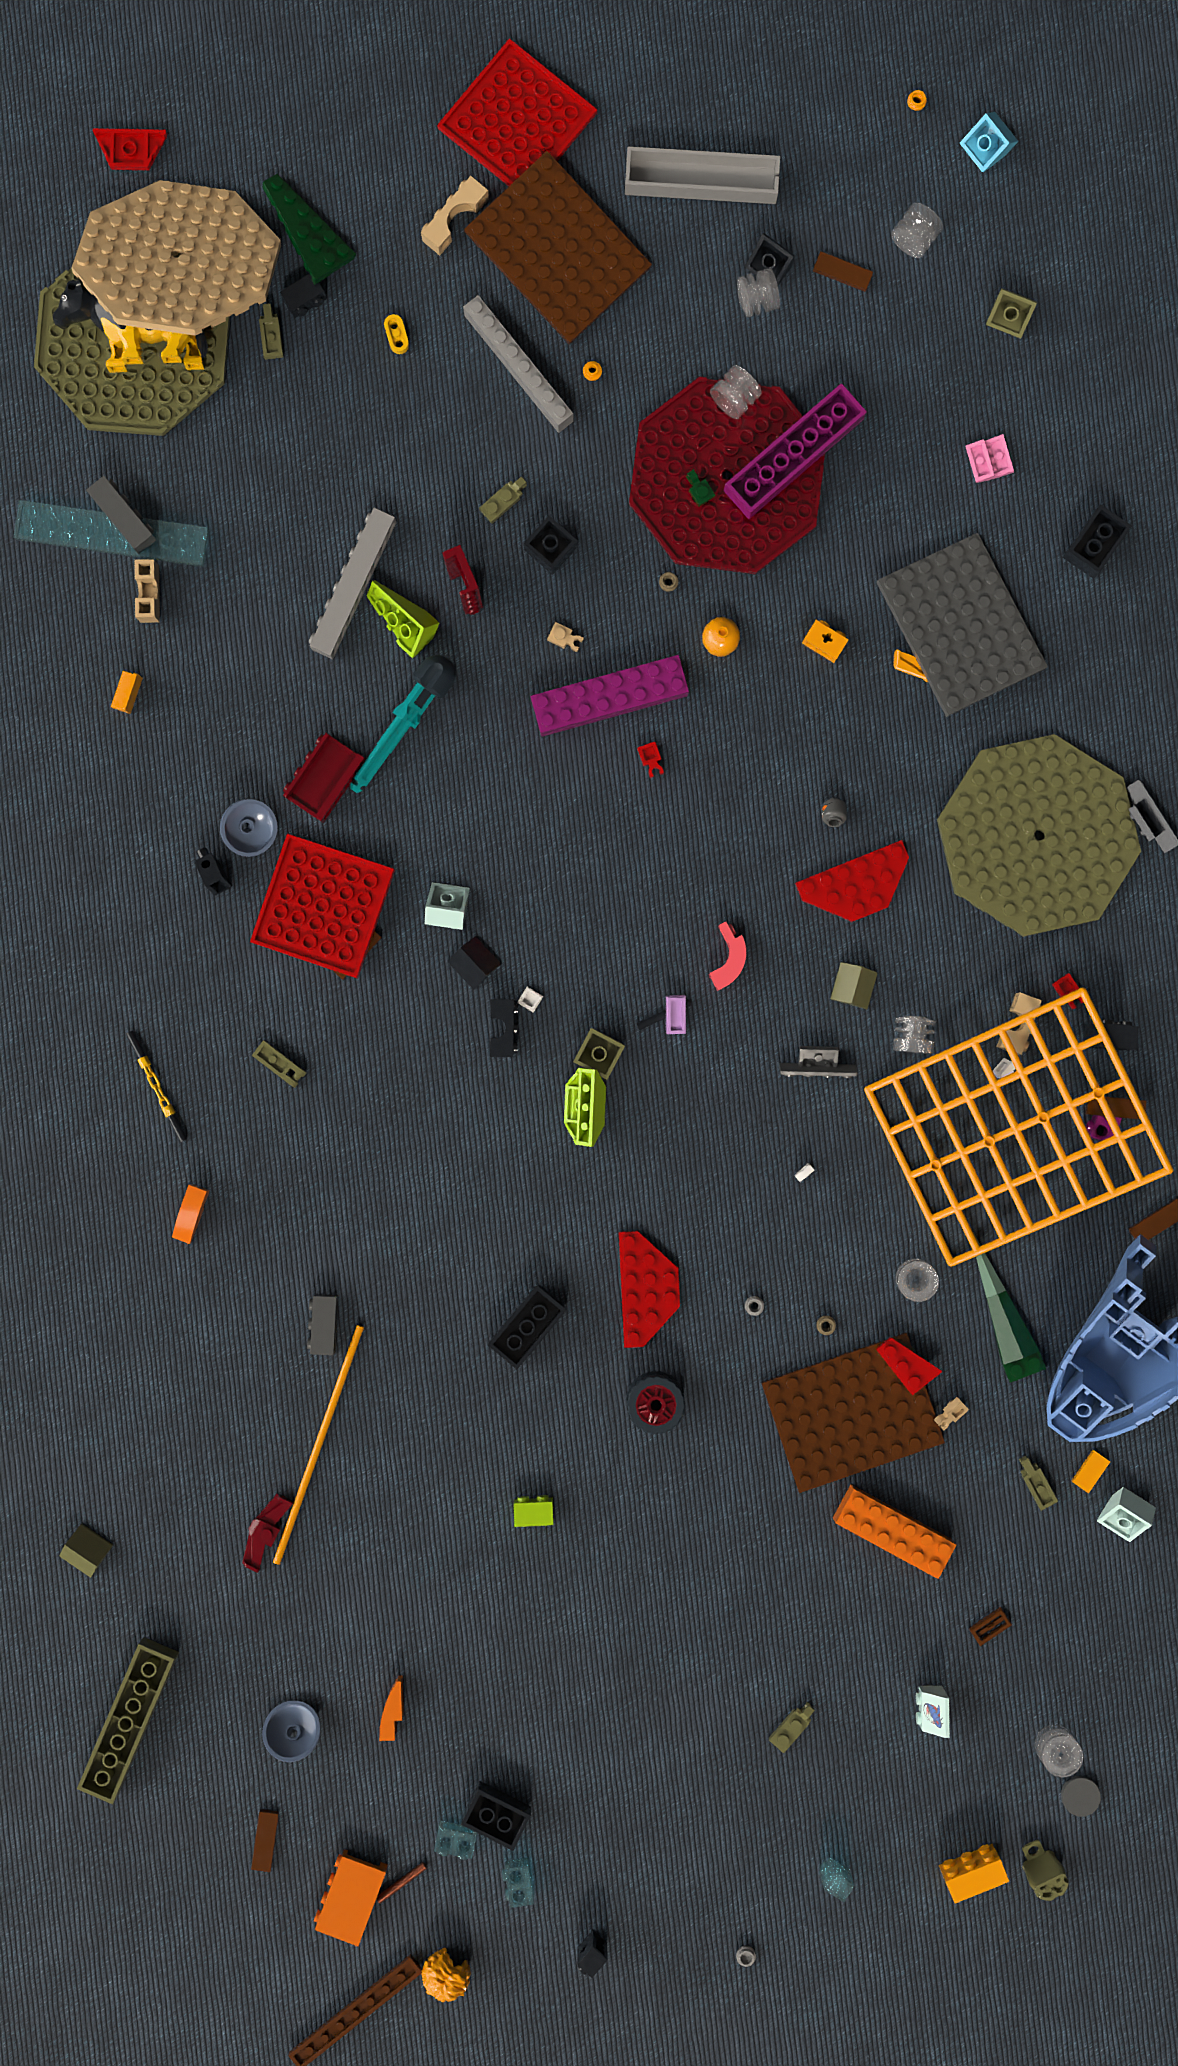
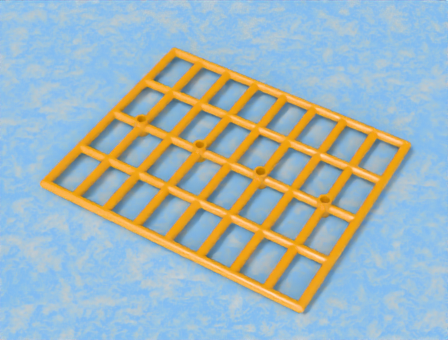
M1086 988L1073 991L864 1088L941 1252L950 1267L1173 1172V1167ZM1079 997L1082 998L1099 1033L1078 1043L1061 1008L1062 1005ZM1054 1009L1071 1047L1051 1055L1033 1018ZM1024 1022L1027 1023L1044 1058L1025 1068L1006 1032ZM999 1034L1015 1066L1016 1072L997 1080L979 1043ZM1103 1041L1121 1079L1100 1087L1082 1050ZM970 1047L973 1048L989 1081V1084L971 1092L952 1056ZM1075 1054L1092 1091L1072 1100L1055 1062ZM943 1059H946L962 1092V1096L943 1104L926 1067ZM1048 1066L1065 1101L1064 1104L1048 1111L1044 1110L1028 1077V1074ZM917 1071L920 1072L936 1108L918 1116L899 1080ZM1020 1078L1038 1115L1018 1124L1001 1087ZM893 1083L910 1119L890 1128L873 1091ZM1122 1086L1125 1087L1142 1122L1121 1132L1104 1096ZM990 1091H994L1011 1126L994 1135L989 1133L974 1101L975 1098ZM1093 1099H1097L1114 1136L1095 1144L1076 1108ZM967 1103L984 1139L964 1148L947 1111ZM1069 1110L1086 1148L1066 1156L1049 1119ZM939 1114L957 1149L956 1152L940 1159L936 1157L921 1126V1122ZM1038 1123L1043 1125L1059 1160L1040 1168L1022 1133L1023 1130ZM912 1126L930 1160L929 1164L911 1171L894 1134ZM1146 1130L1164 1168L1143 1176L1125 1139ZM1011 1135H1015L1032 1170L1015 1179L1011 1178L995 1145V1142ZM1115 1143L1119 1144L1136 1179L1118 1188L1114 1187L1098 1153L1099 1150ZM984 1147L989 1149L1005 1182L987 1191L984 1190L968 1154ZM1091 1155L1108 1192L1088 1200L1070 1163ZM961 1158L978 1195L958 1203L941 1167ZM1063 1166L1080 1204L1060 1212L1043 1175ZM930 1171H935L951 1204L950 1207L934 1214L931 1213L915 1180L916 1177ZM1036 1178L1053 1215L1033 1223L1016 1186ZM1009 1190L1026 1227L1006 1235L989 1198ZM982 1201L999 1238L979 1246L962 1210ZM955 1213L972 1250L953 1258L936 1221Z

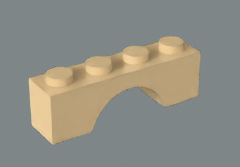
M472 176L461 182L459 190L449 196L446 205L442 209H438L434 214L433 220L430 223H426L421 230L422 241L439 256L452 242L451 233L448 229L452 218L464 211L477 213L489 200L488 190Z

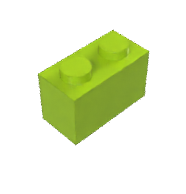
M539 1495L533 1499H529V1496H519L518 1499H514L515 1527L553 1525V1498H549L548 1495Z

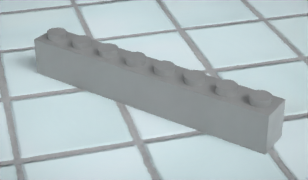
M479 295L463 306L464 315L556 431L560 433L573 422L572 411Z
M373 508L372 513L369 512L367 514L365 528L360 530L357 536L358 543L356 547H352L349 553L350 560L342 568V577L334 585V594L326 602L324 616L321 615L318 619V629L316 633H312L309 639L310 648L313 651L330 659L334 658L397 523L394 516L376 508Z

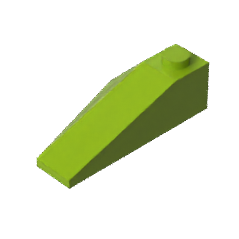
M372 581L367 598L377 613L382 615L388 623L386 626L388 630L394 632L398 645L414 658L434 638L439 622L426 610L379 582Z

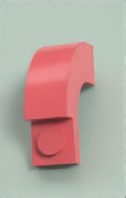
M727 922L720 924L718 927L729 948L728 959L721 968L709 973L717 991L728 986L739 976L746 960L744 938L742 935L735 938L736 932L731 924L728 925Z

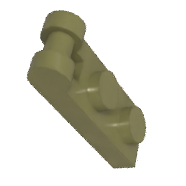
M265 1040L262 1041L252 1054L254 1058L294 1088L299 1084V1079L307 1073ZM290 1069L295 1071L292 1077L287 1075Z

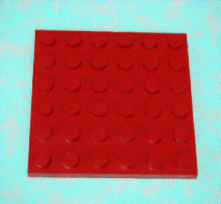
M509 38L438 123L437 127L496 177L510 186L546 151L558 161L595 117L597 109Z
M287 834L250 942L358 979L395 869Z

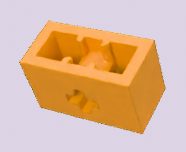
M815 620L802 644L835 663L848 639L841 631L837 630L835 632L829 628L830 625L822 620L820 622ZM828 637L829 640L827 643H824L823 640Z

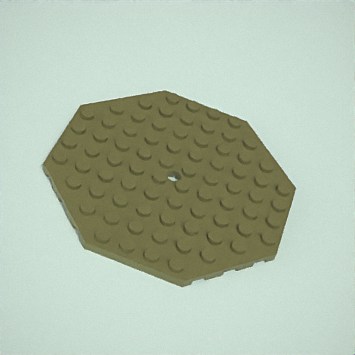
M72 268L65 270L55 279L56 281L52 285L40 291L34 368L87 430L164 436L225 384L230 316L226 317V321L214 327L210 325L203 329L208 344V353L205 358H202L204 370H187L185 368L183 358L186 354V347L181 354L182 363H163L161 352L166 348L167 342L162 341L154 344L141 343L143 364H126L127 372L110 373L106 367V361L112 354L109 338L91 319L73 323L66 329H61L53 322L52 315L59 306L61 294L66 290L68 281L80 279L73 274Z
M1055 734L981 750L937 818L954 894L966 899L973 906L988 913L994 919L1015 930L1023 937L1099 920L1141 853L1135 823L1129 815L1130 811L1128 809L1131 807L1124 778ZM1036 830L1044 834L1042 840L1035 838L1034 833Z

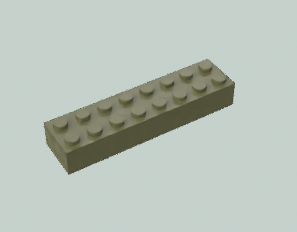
M145 1637L140 1641L79 1782L78 1790L110 1804L114 1803L179 1654L178 1651Z

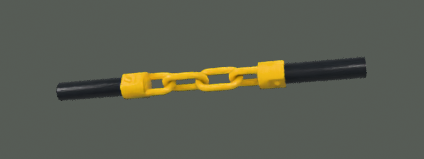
M134 1032L126 1033L138 1057L141 1068L145 1070L147 1079L159 1098V1103L165 1117H168L180 1143L187 1140L175 1116L172 1105L164 1095L160 1082L150 1067L151 1062L145 1056ZM154 1076L157 1084L153 1085L150 1077ZM166 1100L168 1105L164 1107L162 1101Z

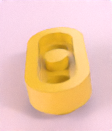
M389 315L384 321V327L390 348L396 354H403L409 348L403 321L398 315ZM392 325L398 326L396 329L391 328ZM397 343L403 344L401 347L396 346Z

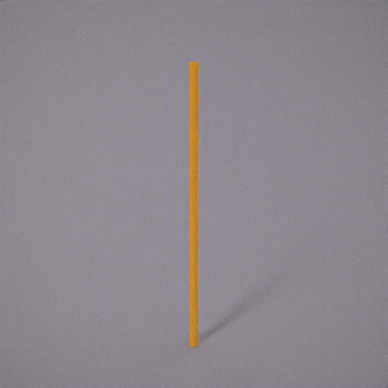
M357 1325L273 1560V1563L280 1565L361 1338L363 1326Z

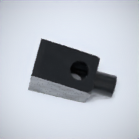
M207 848L199 849L196 852L199 859L195 861V865L205 887L215 896L231 888L232 885L219 860L212 853H209Z

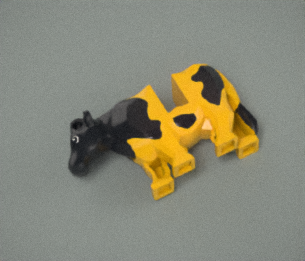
M81 279L68 281L66 290L61 294L59 306L52 315L53 322L61 329H66L73 323L91 319L109 338L112 354L106 361V367L110 373L127 372L126 364H143L141 343L154 344L162 341L167 342L166 348L161 352L163 363H182L181 354L186 347V354L183 358L185 368L187 370H204L202 358H205L208 353V344L203 329L202 333L194 336L119 325L113 320L112 315L106 312L98 303V299L94 294L92 295L85 288Z

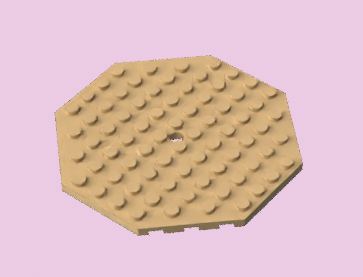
M159 180L90 212L72 265V271L77 278L81 279L85 288L92 295L94 294L98 299V303L105 311L112 315L113 320L117 324L196 336L202 333V329L210 325L214 327L225 322L226 317L232 314L237 316L249 310V306L255 303L260 305L266 302L281 248V240L236 191Z

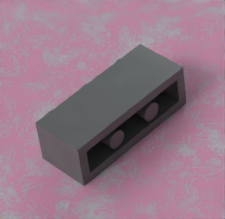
M315 1294L313 1299H310L309 1310H312V1318H309L308 1330H311V1337H308L307 1349H310V1354L334 1355L336 1353L339 1295Z

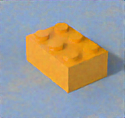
M993 1844L982 1845L976 1851L965 1852L960 1857L945 1860L939 1865L954 1903L1009 1882L1001 1859Z

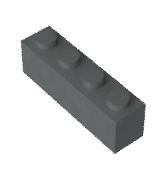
M102 476L86 491L134 550L140 554L156 541L152 535L155 532L148 523L144 525L141 522L143 517L136 508L132 510L128 506L131 502L124 494L121 496L116 490L119 488L112 479L108 481L105 476Z

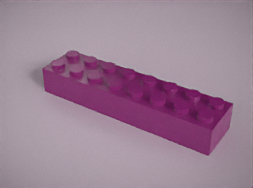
M841 383L725 484L724 492L743 514L750 519L861 423L867 411Z
M679 655L535 694L530 697L541 737L687 697L689 690Z

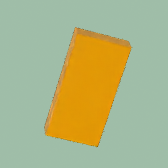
M1092 1450L1071 1481L1089 1493L1110 1461Z

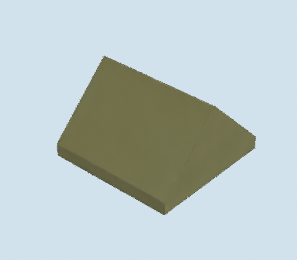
M1001 288L986 325L1021 339L1037 301Z
M840 963L830 999L867 1010L877 972L862 966Z
M81 1524L66 1542L59 1556L91 1578L113 1544L84 1524Z

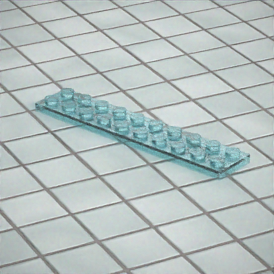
M19 500L13 538L22 541L203 567L209 529L208 527L142 518L141 522L144 525L148 523L155 533L152 535L156 541L138 554L104 512Z

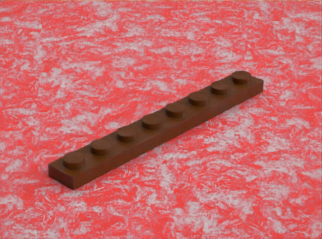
M410 1954L289 2051L288 2056L296 2066H307L422 1973L421 1966Z

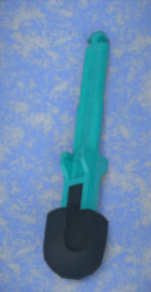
M433 655L427 657L413 674V679L417 684L404 702L398 705L392 712L396 715L395 719L353 777L355 783H350L351 790L356 793L363 791L360 788L362 786L366 787L410 726L414 729L418 726L421 715L435 696L439 699L444 698L456 678V668L449 658L442 655Z

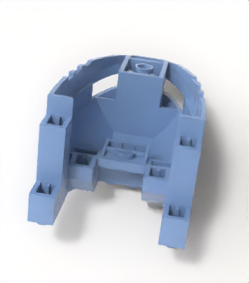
M1141 1234L1126 1249L1112 1280L1084 1326L1066 1351L1052 1381L1047 1399L1048 1426L1069 1442L1099 1441L1133 1430L1140 1424L1153 1419L1161 1411L1168 1409L1178 1399V1317L1165 1320L1158 1327L1135 1310L1146 1299V1293L1143 1291V1269L1156 1257V1245ZM1133 1407L1132 1413L1109 1423L1097 1425L1103 1418Z

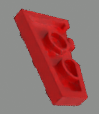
M889 1337L875 1348L912 1396L943 1372L892 1337Z

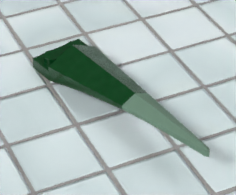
M983 1253L976 1256L1001 1363L1009 1383L1045 1370L1046 1367L1036 1343L986 1254Z

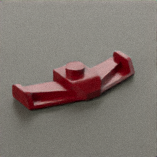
M277 1493L261 1513L253 1519L248 1528L249 1535L242 1562L246 1568L259 1573L265 1544L272 1547L281 1529L275 1524L294 1503L293 1501Z

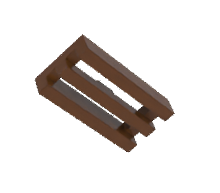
M999 1607L968 1629L978 1644L982 1646L1012 1626L1001 1607ZM1005 1620V1623H1003L1002 1625H1000L999 1627H997L981 1639L979 1638V1636H981L988 1630H991L997 1624Z

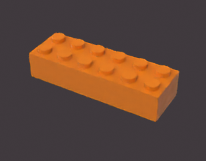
M850 1484L833 1516L834 1522L839 1526L939 1579L956 1547V1543L951 1538Z

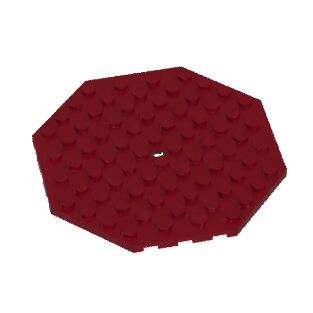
M699 376L639 422L629 505L675 564L756 574L816 528L825 454L750 519L743 514L724 492L725 484L729 480L723 479V472L729 471L734 477L803 417L780 387L760 386L761 384L747 382L745 384L735 383L734 381L723 379L712 380ZM693 469L700 482L706 479L715 493L713 499L698 507L689 493L692 485L686 478L687 473Z

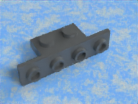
M799 1046L798 1063H779L780 1074L787 1077L803 1075L805 1077L823 1076L829 1078L832 1076H842L844 1078H851L852 1076H857L858 1072L856 1065L838 1064V1047Z

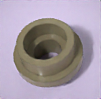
M666 572L661 575L659 585L662 590L671 592L676 589L678 578L674 573ZM671 580L672 584L666 585L665 581Z
M830 1316L820 1317L816 1324L817 1330L823 1335L832 1334L836 1328L835 1320ZM824 1322H829L828 1328H823Z

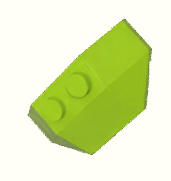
M578 1068L565 1085L564 1124L574 1139L575 1145L593 1147L605 1125L606 1086L597 1069Z

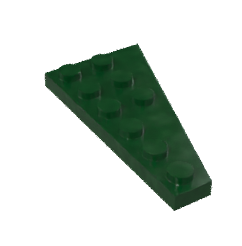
M278 174L263 182L262 187L272 206H275L278 218L284 223L285 231L297 254L303 259L304 267L312 276L311 280L314 285L355 259L356 253Z

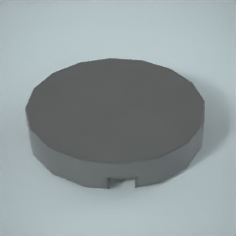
M1085 1776L1072 1777V1779L1063 1784L1061 1790V1800L1064 1807L1071 1814L1078 1817H1086L1093 1814L1101 1801L1097 1785Z

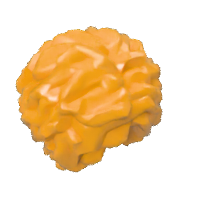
M442 1948L428 1957L427 1961H424L421 1973L426 1993L441 2002H450L456 2000L459 1996H464V1992L470 1983L469 1978L471 1975L468 1961L464 1960L461 1966L457 1965L454 1967L446 1948Z

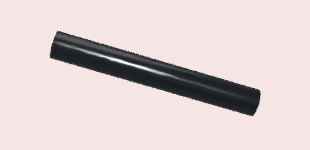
M688 999L686 1000V1008L691 1006ZM666 1010L637 1023L639 1031L665 1019Z

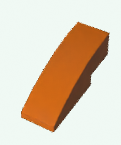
M194 1184L188 1185L172 1238L191 1244L210 1190Z
M403 1675L398 1676L387 1697L381 1718L379 1741H395L396 1721H402L404 1716Z

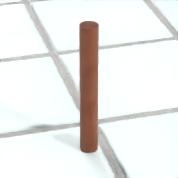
M422 1862L379 1894L376 1898L378 1903L381 1904L427 1869L426 1864Z

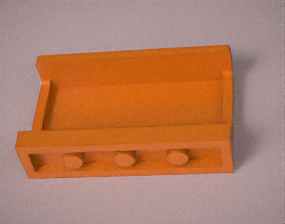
M344 1849L343 1854H338L334 1865L337 1867L336 1873H331L327 1884L330 1885V1889L328 1892L324 1891L320 1903L324 1904L322 1910L318 1909L315 1915L314 1922H317L315 1930L359 1946L388 1865L382 1862L379 1866L347 1855L348 1850Z

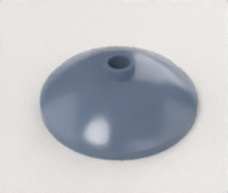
M243 799L233 803L224 812L220 823V834L225 845L234 853L246 857L256 856L265 852L273 844L277 835V820L273 811L263 802L255 799ZM247 822L248 827L243 829V824Z
M295 1700L283 1702L268 1714L262 1730L264 1745L267 1751L280 1761H299L307 1757L318 1744L321 1724L317 1713L308 1704ZM293 1731H297L295 1737H291Z

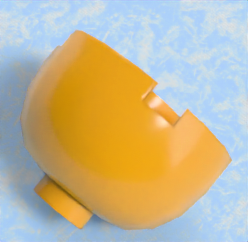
M717 617L711 620L705 626L702 633L703 645L710 654L717 657L727 656L735 651L740 641V631L737 624L726 617Z

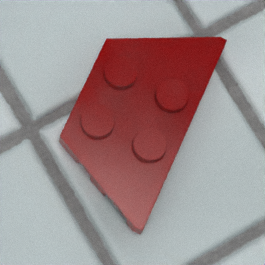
M93 128V133L111 170H150L168 136L166 130Z

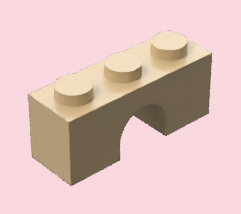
M154 559L135 560V580L137 581L139 591L138 598H135V617L140 623L160 622L159 565Z
M1019 992L1015 994L1009 1011L1021 1016L1041 1007L1042 1000ZM1024 1022L1016 1031L1010 1029L1006 1031L1018 1055L1026 1052L1029 1046L1027 1040L1029 1034H1032L1027 1023ZM1000 1037L996 1047L1006 1050Z

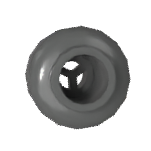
M831 798L823 803L822 820L830 827H839L846 821L847 805L844 801L838 798Z

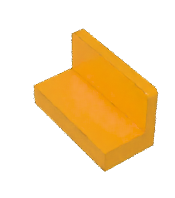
M122 672L111 704L113 709L131 714L143 679L139 674Z

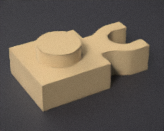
M555 622L547 641L564 649L566 645H569L573 651L578 652L579 647L574 646L573 643L575 641L582 643L584 638L571 635L572 629Z
M956 1397L943 1409L944 1413L938 1415L934 1421L945 1430L952 1421L956 1422L969 1409Z

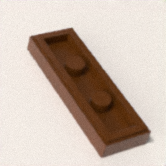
M820 251L813 272L866 292L873 272L822 251Z
M1105 1097L1114 1117L1140 1120L1131 1099ZM1097 1099L1086 1102L1085 1114L1105 1116ZM1140 1100L1146 1111V1101Z
M1175 1198L1128 1228L1134 1240L1140 1234L1149 1240L1178 1222V1198Z
M264 1809L259 1811L251 1870L271 1872L279 1818L278 1811Z

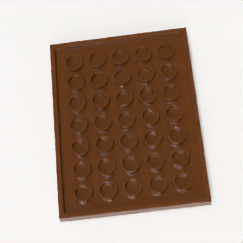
M548 151L535 161L464 229V232L569 345L652 266Z
M906 1332L892 1337L913 1351ZM885 1340L761 1382L799 1493L945 1443L940 1427L934 1421L936 1416L926 1387L924 1386L912 1396L875 1349Z

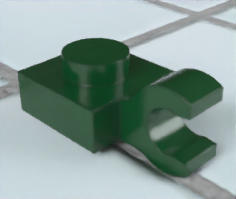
M694 469L687 473L686 478L692 485L689 493L698 507L715 497V493L706 479L700 482Z

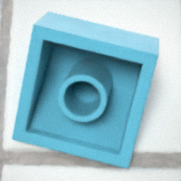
M991 112L986 113L963 138L960 145L979 169L985 172L1006 156L1018 143V140L997 113Z

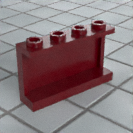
M461 545L442 552L450 580L462 576L467 588L459 592L465 615H474L480 612L483 605L479 588Z
M327 732L324 736H319L315 743L317 745L315 749L308 752L304 765L297 768L294 773L295 778L292 782H288L283 789V792H285L283 796L322 823L326 821L350 783L354 780L353 777L365 762L364 757L356 754L331 737Z

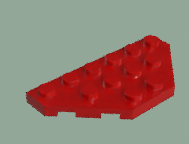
M901 840L796 882L795 885L803 902L853 922L888 908L909 856Z
M639 1231L619 1232L624 1348L644 1347L680 1307L678 1267Z

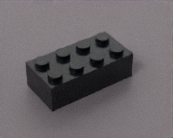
M537 1283L487 1345L518 1370L566 1312L567 1307Z

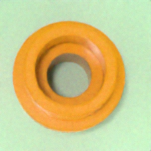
M915 90L910 93L907 100L908 106L915 111L923 109L927 102L926 95L921 90Z
M590 361L584 365L583 375L587 380L595 381L601 377L602 368L599 363ZM595 368L596 371L594 373H591L589 369Z

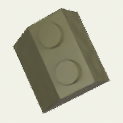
M591 1028L573 1062L583 1068L597 1069L600 1076L608 1080L626 1045Z

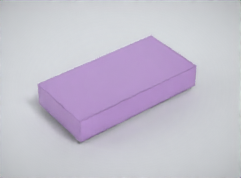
M685 995L666 996V1034H686Z

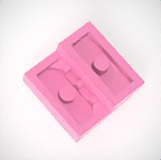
M1003 434L986 441L983 439L966 445L976 483L1014 473Z

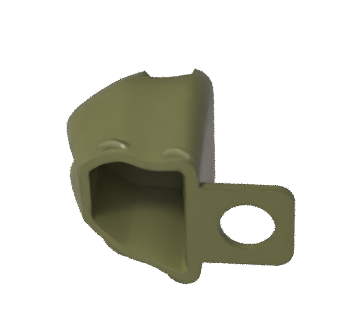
M1034 1840L1024 1845L1022 1850L1027 1861L1023 1863L1022 1868L1035 1895L1046 1901H1052L1054 1898L1064 1895L1069 1880L1064 1867L1056 1858L1054 1852L1050 1850L1044 1851L1039 1840ZM1032 1846L1038 1847V1851L1036 1853H1028V1850Z

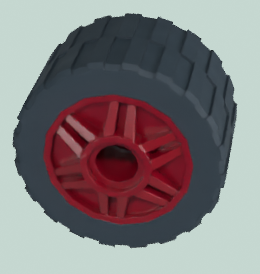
M650 1371L649 1373L641 1374L640 1377H637L631 1383L627 1392L628 1415H630V1419L636 1427L646 1433L657 1435L671 1431L680 1423L685 1409V1399L681 1387L672 1376L663 1372ZM653 1400L660 1401L658 1405L651 1404Z

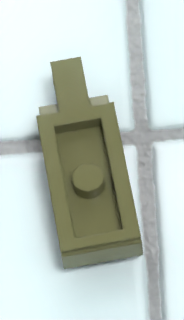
M263 304L264 316H260L259 324L264 359L283 358L278 315L273 314L271 304Z
M520 477L514 483L510 481L479 507L480 512L493 524L520 500V497L523 495L521 491L527 486V482Z
M1026 1456L1020 1458L1019 1461L1024 1468L1020 1471L1021 1476L1039 1509L1042 1511L1057 1503L1058 1500L1040 1467L1036 1463L1031 1464Z
M807 1702L802 1709H793L772 1733L769 1741L781 1752L785 1753L811 1721L810 1716L815 1711L813 1706Z

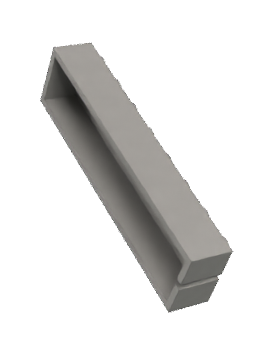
M627 147L625 195L776 204L780 156Z

